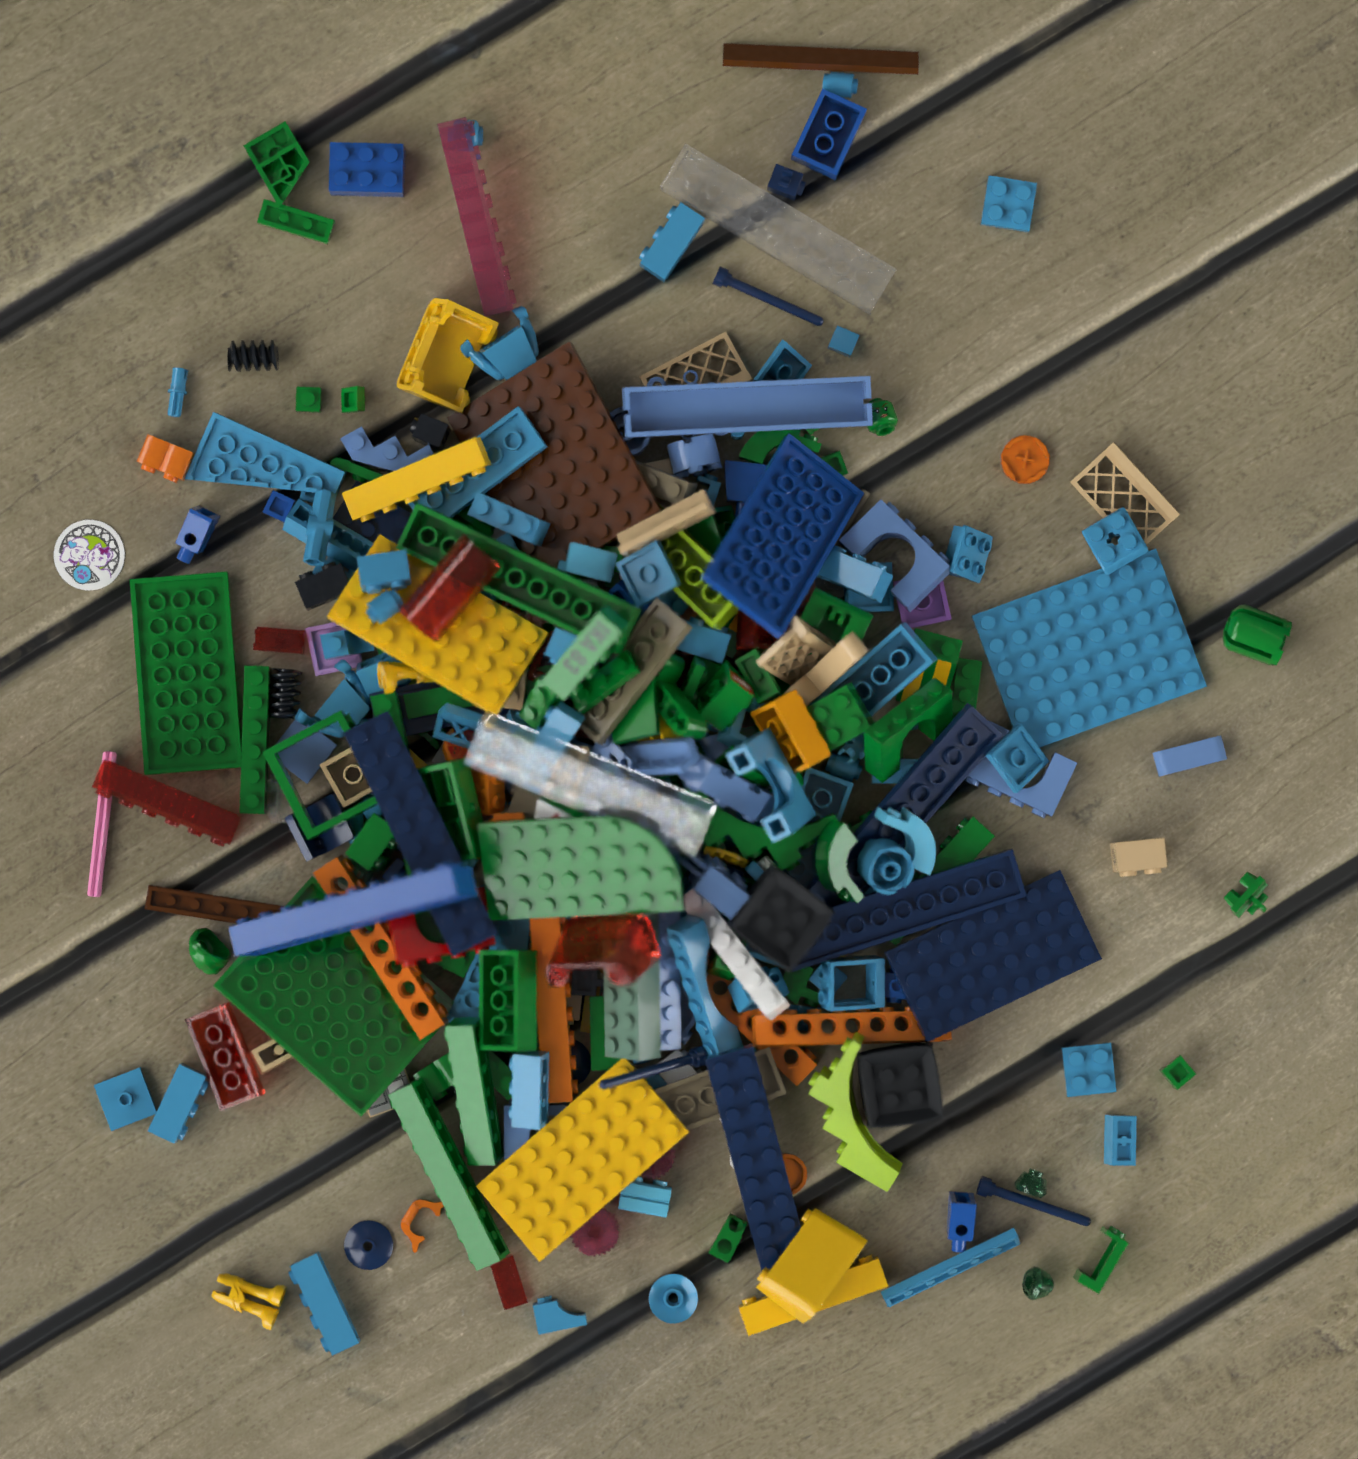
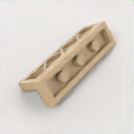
M701 490L617 534L616 536L621 545L618 547L620 553L628 557L655 540H660L661 542L715 514L716 512L706 491Z

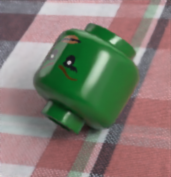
M881 398L872 399L868 402L872 403L873 426H867L869 432L877 434V436H885L892 433L898 423L893 404Z

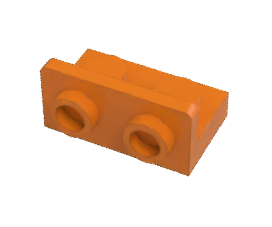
M469 762L481 814L492 815L502 812L505 808L504 763L485 764Z

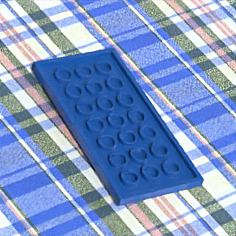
M788 433L781 441L700 578L775 637H781L848 523L864 492Z

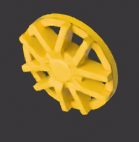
M705 846L703 853L710 855L712 858L717 856L727 864L742 868L749 864V860L739 855L715 847Z

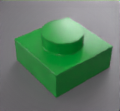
M365 387L341 388L342 413L365 411Z
M296 387L295 411L321 413L322 388Z

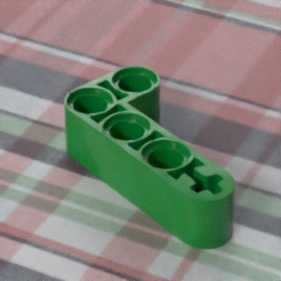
M672 654L656 674L659 714L677 735L700 740L707 732V722L676 685L684 670L685 663L683 657Z

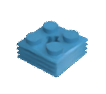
M1124 507L1082 530L1085 540L1102 570L1107 575L1147 553L1149 550ZM1115 536L1119 538L1117 545L1111 543L1112 538Z

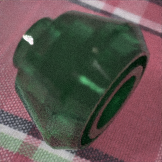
M1030 1168L1029 1172L1023 1171L1014 1184L1017 1190L1042 1198L1047 1194V1179L1042 1178L1044 1173Z
M1036 1266L1026 1271L1023 1277L1022 1288L1028 1299L1036 1300L1046 1297L1053 1290L1054 1281L1049 1273Z

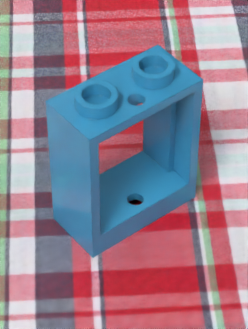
M877 955L837 957L821 962V966L818 968V976L821 980L818 1000L821 1008L828 1011L885 1007V958ZM866 964V998L834 1000V966Z

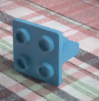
M954 525L945 555L951 561L948 564L951 572L949 575L980 583L985 572V564L992 547L993 537L966 525L962 527Z

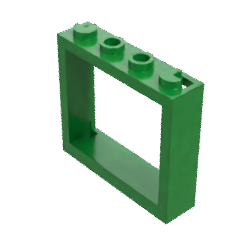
M342 710L263 751L307 840H312L378 805L373 796L316 827L278 755L283 750L336 722H339L343 732L355 727L356 723L350 713L346 714Z

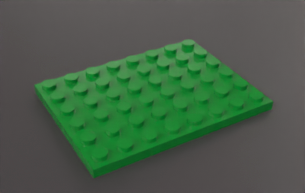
M312 876L284 907L295 905V907L303 906L302 902L308 900H325L324 896L327 895L319 882ZM365 926L367 930L373 931L370 926ZM350 931L259 956H239L213 985L217 991L360 1117L365 1114L441 1028L439 1027L421 1040L419 1039ZM380 939L378 942L379 949L387 952V942ZM393 960L391 964L392 969L400 973L402 970L401 964L396 965L395 960ZM422 973L420 975L425 983L428 982L435 992L434 998L438 1004L442 1003L449 1013L454 1001ZM406 981V991L413 994L415 992V985L410 981ZM420 1002L418 1005L419 1011L422 1014H428V1005Z

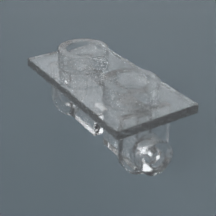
M271 774V779L268 780L267 789L270 793L267 816L270 818V823H287L285 817L292 814L293 811L288 801H284L285 795L274 774Z

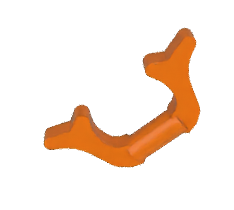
M417 1199L411 1204L402 1218L401 1229L410 1239L414 1253L417 1252L419 1243L424 1241L425 1237L411 1231V1222L423 1207L431 1209L436 1216H440V1209L444 1207L442 1201L432 1202Z

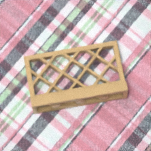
M727 332L639 376L644 387L647 386V380L654 376L664 378L666 384L669 379L684 385L686 383L683 378L669 375L671 368L678 364L686 367L684 373L689 368L702 371L700 381L697 384L703 383L706 373L719 376L717 383L753 381ZM725 340L728 346L726 356L713 353L715 344ZM698 353L708 355L704 367L691 364L694 355ZM711 357L724 360L720 372L707 369ZM727 362L738 364L741 372L733 376L725 374Z
M1115 442L1070 482L1103 518L1108 516L1104 511H1111L1113 513L1118 510V508H1114V494H1129V506L1125 510L1130 518L1131 512H1146L1145 527H1136L1137 530H1145L1144 542L1146 545L1180 515L1174 506ZM1105 456L1113 463V474L1098 473V463ZM1095 466V473H1088ZM1116 467L1122 474H1115ZM1084 475L1095 476L1094 490H1084L1077 482ZM1098 476H1112V491L1097 490ZM1115 477H1126L1130 481L1129 492L1115 491ZM1132 485H1133L1139 492H1132ZM1088 493H1094V500ZM1097 493L1112 494L1111 508H1100L1097 504ZM1132 495L1144 496L1146 499V510L1131 509ZM1149 503L1155 508V510H1149ZM1148 513H1159L1166 521L1159 527H1148ZM1148 530H1155L1147 537Z
M796 615L793 616L789 623L792 628L756 661L760 667L791 686L799 680V677L806 675L818 663L817 660H822L837 645L831 638Z

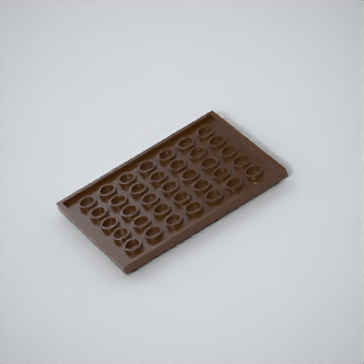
M567 342L464 407L462 413L455 412L447 417L459 442L463 443L479 436L516 407H521L548 447L486 493L494 499L550 523L541 546L529 543L512 534L511 536L519 551L555 568L558 567L559 560L566 561L570 543L574 542L602 549L618 539L617 534L662 511L571 342Z

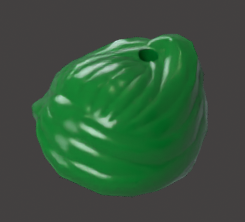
M196 929L191 935L188 950L196 967L208 975L218 974L229 962L231 957L229 949L210 929Z

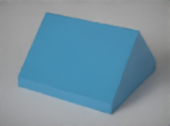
M781 340L753 381L803 379L812 364L786 341Z

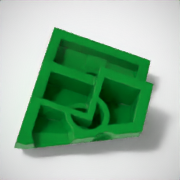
M286 121L243 145L278 206L284 203L310 163Z

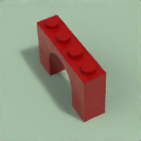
M485 886L476 887V891L488 913ZM414 913L387 920L396 965L402 964L403 968L417 966V961L427 960V963L442 961L441 957L451 955L452 959L462 958L466 956V952L475 951L477 955L479 950H490V948L496 945L495 937H492L452 956L447 944L430 942L421 935L417 928Z

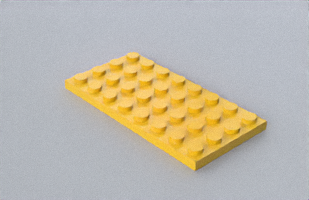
M379 534L366 555L399 551V549L396 548L397 544ZM407 554L412 585H407L402 590H395L402 599L404 606L400 608V612L382 624L378 621L373 623L366 613L368 609L367 603L386 590L389 592L392 588L382 589L380 593L376 594L362 592L357 568L328 613L327 618L497 718L548 637V632L442 570Z
M628 1059L619 1060L476 1186L539 1262L545 1259L689 1133V1130L644 1078L605 1090L599 1087L601 1080L637 1070Z

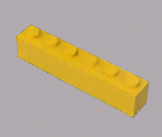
M475 437L345 491L342 495L352 520L360 519L363 523L375 518L374 513L383 510L385 514L397 509L396 504L405 501L406 504L419 500V494L427 492L428 495L439 492L442 490L441 485L449 482L450 486L464 481L463 476L470 473L472 477L486 472L485 467L492 464L481 437Z
M872 1254L866 1255L858 1259L859 1263L851 1265L818 1311L888 1287L878 1256L873 1258ZM754 1295L741 1300L743 1304L738 1305L748 1336L796 1320L795 1317L767 1296L756 1299Z

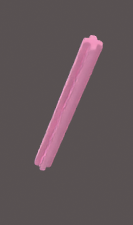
M104 751L102 757L87 891L88 896L100 897L102 892L117 754L110 751Z

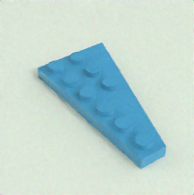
M213 412L184 479L315 493L316 490H329L334 494H338L347 472L217 412Z

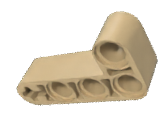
M851 632L806 675L786 690L784 694L796 689L803 698L805 707H807L843 676L869 650Z

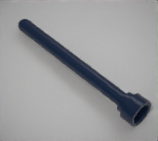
M719 267L712 283L713 285L720 288L722 286L726 288L730 286L816 326L823 324L824 320L822 317L732 277L728 269Z
M702 1046L691 1048L685 1056L601 1080L599 1087L602 1090L686 1065L696 1068L706 1065L704 1057H707V1053Z
M982 1176L979 1181L976 1195L985 1198L995 1195L1083 1226L1091 1224V1219L1087 1216L996 1186V1183L992 1182L991 1178Z

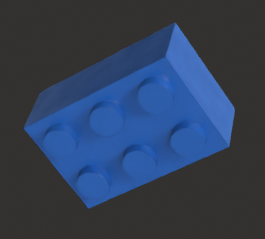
M822 88L792 153L791 160L835 180L866 115L867 109Z
M330 142L329 193L331 196L404 197V144Z

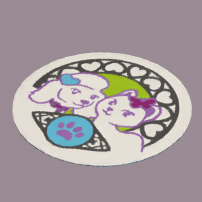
M82 520L73 523L61 533L54 548V562L58 573L69 585L81 590H97L112 583L121 572L125 559L124 546L120 536L112 527L97 520Z

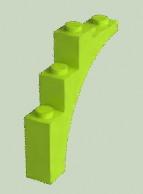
M856 1032L852 1039L846 1038L840 1049L843 1051L840 1058L835 1057L830 1067L823 1066L820 1073L814 1072L808 1083L811 1085L808 1094L828 1105L822 1117L825 1119L822 1129L842 1140L836 1150L839 1153L836 1163L888 1192L899 1175L903 1163L887 1153L872 1137L857 1109L853 1091V1068L856 1055L865 1036Z

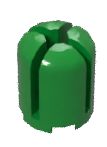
M1246 604L1238 605L1232 610L1226 621L1222 637L1223 645L1234 653L1267 665L1276 666L1284 652L1282 649L1286 636H1290L1292 622Z

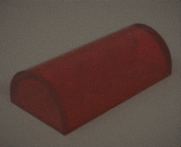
M462 534L399 611L422 633L438 642L500 569L501 565L467 535Z
M231 1002L185 1019L220 1111L266 1094Z

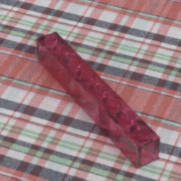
M466 117L439 123L437 126L484 316L513 310L512 304L517 302L514 290H509L507 280H511L508 265L503 266L501 256H505L502 241L497 242L495 232H499L496 217L491 218L489 208H493L490 193L485 194L483 184H487L484 169L479 170L477 160H481L478 145L473 146L471 136L475 135L472 121L467 122Z

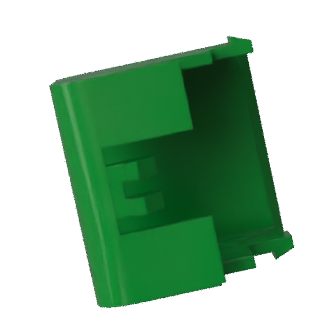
M815 587L801 619L838 644L851 632L862 641L874 615Z

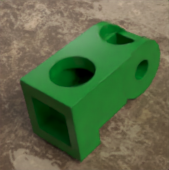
M730 1213L711 1245L708 1254L729 1263L748 1222Z

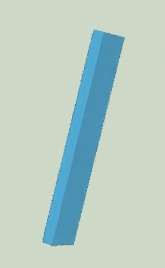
M1012 1228L881 1291L887 1307L900 1303L1020 1245L1021 1242L1015 1228Z

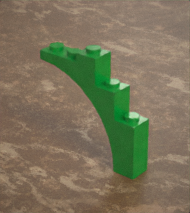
M686 788L675 795L708 847L710 845H713V847L719 846L727 840L725 836L729 834L744 858L748 856L750 859L757 857L763 853L762 848L766 846L781 870L786 868L787 871L800 864L798 860L802 858V855L798 848L802 847L804 850L816 842L814 838L822 833L830 820L838 821L836 816L831 813L815 822L804 824L793 834L772 843L764 826H757L735 818L719 808L700 790L696 793Z

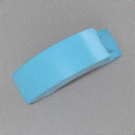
M878 807L874 816L884 824L903 832L906 842L905 851L910 855L914 863V869L931 875L935 864L936 846L929 827L904 807H902L900 812L888 807L887 811Z

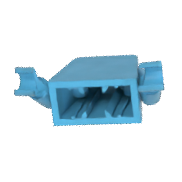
M523 306L512 310L520 320V326L517 325L479 350L480 352L473 350L469 340H466L460 347L466 358L470 357L474 364L496 380H508L537 362L536 357L538 356L539 349L536 333L530 320H528L527 310Z
M340 660L334 665L336 669L345 674V679H343L317 711L316 717H309L299 708L295 716L296 721L304 726L308 724V727L340 710L345 711L346 714L350 713L356 726L369 720L366 717L372 710L369 706L371 704L370 698L367 696L355 671H351L353 668L346 660ZM339 722L319 731L337 738L344 737Z

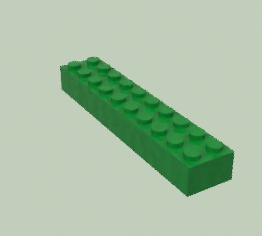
M416 503L396 546L397 549L406 550L407 554L578 636L595 615L607 604L629 624L623 631L627 634L618 645L613 643L609 648L617 654L622 653L642 611L641 608L422 504Z

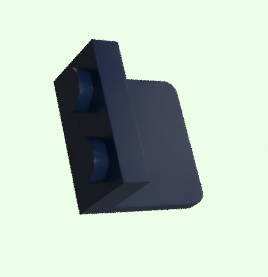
M334 793L306 808L316 827L345 812L337 795ZM292 813L285 817L306 862L330 852L353 839L356 835L348 820L312 840H307L295 814Z

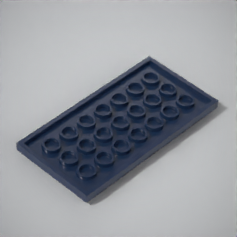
M1061 870L1024 886L1026 897L952 920L884 952L926 1042L938 1038L1102 959Z

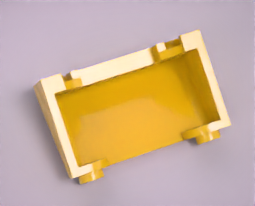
M432 299L426 308L399 374L397 388L454 412L462 413L464 407L470 402L469 393L464 388L474 363L470 360V357L466 358L463 355L460 347L466 340H469L473 350L480 352L482 344L487 345L497 337L499 323L451 300Z
M814 1208L812 1211L810 1209L806 1210L800 1218L802 1222L801 1229L770 1269L765 1267L757 1277L760 1282L756 1288L801 1323H805L815 1315L868 1241L859 1233L817 1208Z

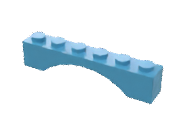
M688 914L666 929L669 936V944L673 948L676 958L675 963L683 980L682 985L689 999V1008L695 1018L696 1030L700 1034L702 1047L706 1050L707 1056L743 1047L737 1026L730 1023L720 1014L709 994L706 981V960L710 937L703 918Z

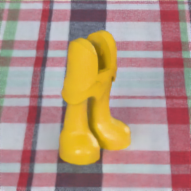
M381 661L377 664L379 688L383 689L385 694L394 693L397 682L402 679H416L417 683L435 682L401 662Z
M227 1273L218 1275L217 1282L232 1288L230 1294L213 1290L211 1297L217 1302L232 1308L234 1311L237 1310L243 1314L244 1310L258 1316L262 1320V1326L265 1329L271 1330L279 1314V1309L246 1299V1294L280 1307L287 1287L278 1284L274 1288H267L247 1282L239 1276Z

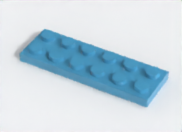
M518 406L477 436L481 437L492 464L485 467L486 472L472 477L471 473L463 476L464 481L450 486L449 482L441 485V491L428 495L427 492L419 494L420 499L409 503V506L414 510L416 503L422 504L453 518L473 503L477 492L485 494L548 446L525 412Z

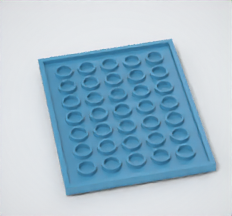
M1156 549L1148 551L1109 575L1105 574L1101 568L972 615L1012 728L1016 724L1021 723L1039 748L1207 687Z

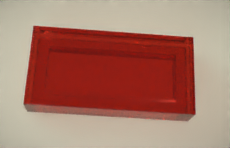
M514 1256L505 1257L501 1261L490 1265L504 1310L528 1303Z

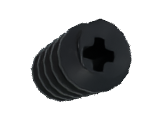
M232 340L227 353L228 371L230 372L234 365L236 371L240 372L243 364L246 371H250L253 364L256 371H260L263 364L266 371H270L272 364L275 370L278 371L279 353L274 340L270 341L269 347H266L264 340H261L259 347H256L254 340H251L249 347H246L244 340H241L240 346L236 347L235 341Z
M273 668L278 673L272 674L271 678L278 682L270 685V688L277 691L270 694V698L276 700V702L269 704V707L276 710V712L269 714V718L294 719L293 716L297 714L298 710L294 709L293 706L301 704V701L294 699V696L300 695L301 691L294 688L302 684L295 677L302 675V672L294 669Z

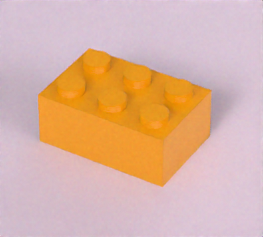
M796 689L750 712L760 732L767 728L771 729L794 774L813 766L831 755L827 742L820 735L815 720L810 716L804 705L803 698Z

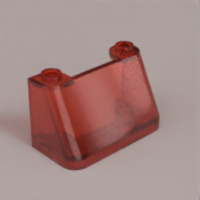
M621 913L572 916L564 924L546 967L545 974L549 987H562L568 982L569 973L573 969L605 968L607 977L612 983L619 986H631L661 958V954L651 923L643 914Z

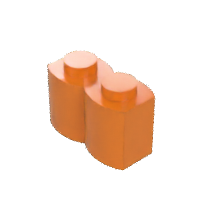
M148 434L137 462L142 464L140 469L152 474L156 470L165 473L163 478L177 483L178 479L185 481L184 478L195 454Z

